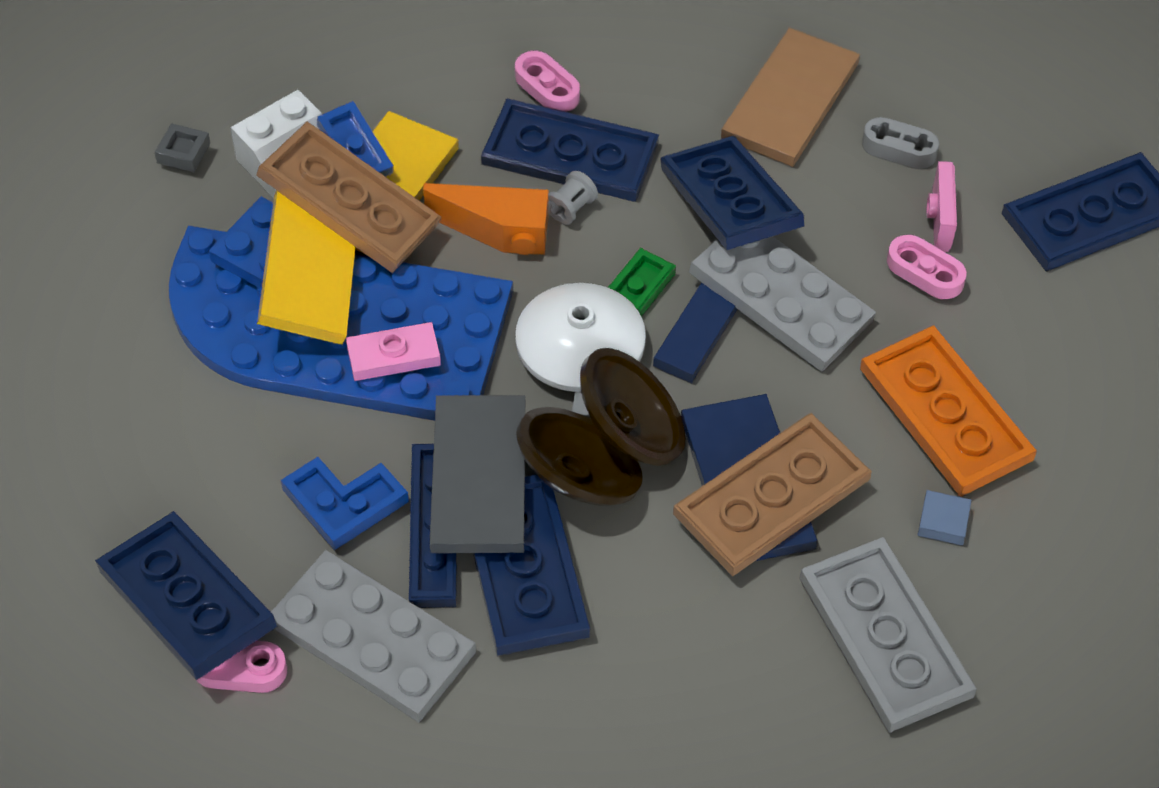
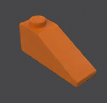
M424 183V205L441 216L439 223L504 253L545 255L549 218L548 190Z

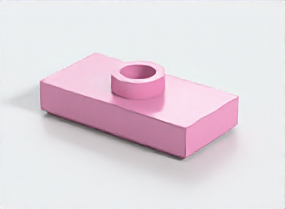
M938 161L932 193H929L927 197L926 217L933 218L934 246L944 252H949V249L952 248L957 227L955 165H953V162Z
M432 322L346 337L354 381L441 366L440 353Z

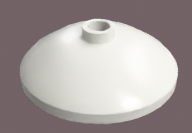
M591 283L564 284L544 291L531 300L524 308L516 326V348L526 369L543 383L565 391L581 392V366L583 361L595 350L613 348L632 356L640 362L645 349V326L636 307L620 293Z

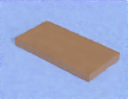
M788 28L723 126L721 139L735 136L745 148L794 167L859 64L860 54Z
M308 121L259 166L256 174L257 177L391 273H394L438 226L441 219L440 215Z
M809 413L675 504L673 515L734 576L868 482L872 471L812 413Z

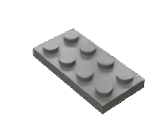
M773 236L730 250H726L717 239L691 262L690 274L735 305V308L821 372L873 322L876 314L873 309Z
M884 537L801 569L799 579L889 733L974 698L977 688Z
M327 550L321 554L271 611L277 624L276 631L417 722L423 719L476 653L475 642Z

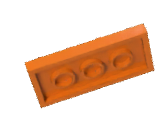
M934 325L861 360L860 370L960 497L1034 461L1037 450Z

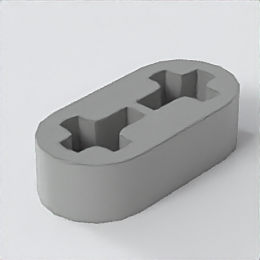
M878 117L868 121L865 125L862 145L864 150L874 157L915 169H925L932 166L936 161L939 140L933 132L889 118ZM879 135L885 136L883 139H878ZM917 147H922V151H917Z

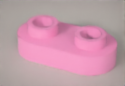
M529 51L517 58L515 62V79L517 83L542 106L569 112L579 104V82L548 54L540 51Z
M914 235L899 236L889 246L887 264L896 275L935 298L951 299L962 292L967 272L964 265L956 258Z
M255 641L196 681L202 686L212 689L256 693L270 692L278 688L286 678L287 664L285 655L281 648L274 643ZM259 659L269 660L264 666L253 665Z

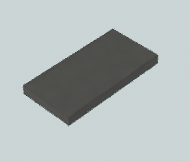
M525 395L436 396L430 553H524L525 459L520 451L516 432L520 421L526 414Z

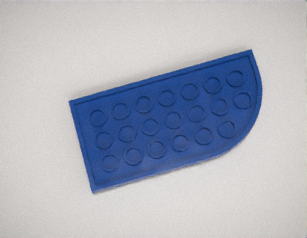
M194 226L187 227L170 273L169 299L178 332L187 347L204 365L221 376L242 385L261 390L434 421L436 396L484 394L512 298L513 281L404 262L394 273H391L369 256L355 254L346 337L432 322L440 353L441 366L354 381L346 338L343 345L257 324L262 289L210 260L209 250L226 232Z

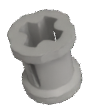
M572 171L566 177V183L557 192L549 193V214L564 225L571 224L576 219V212L585 203L590 204L598 197L597 187L594 182L584 173Z

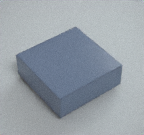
M927 490L917 536L963 546L972 500Z

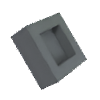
M171 123L155 150L157 163L195 172L211 144L209 133Z

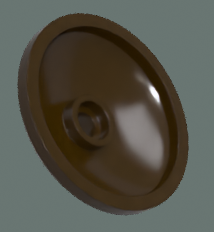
M600 348L592 352L583 361L581 366L580 389L585 407L600 434L611 445L636 461L657 466L667 465L674 461L684 450L685 429L679 410L663 384L642 363L620 350Z
M540 407L527 412L517 427V442L525 461L543 482L563 496L587 504L610 506L630 501L635 497L642 485L643 475L639 462L611 445L600 434L592 420L588 417L566 409Z

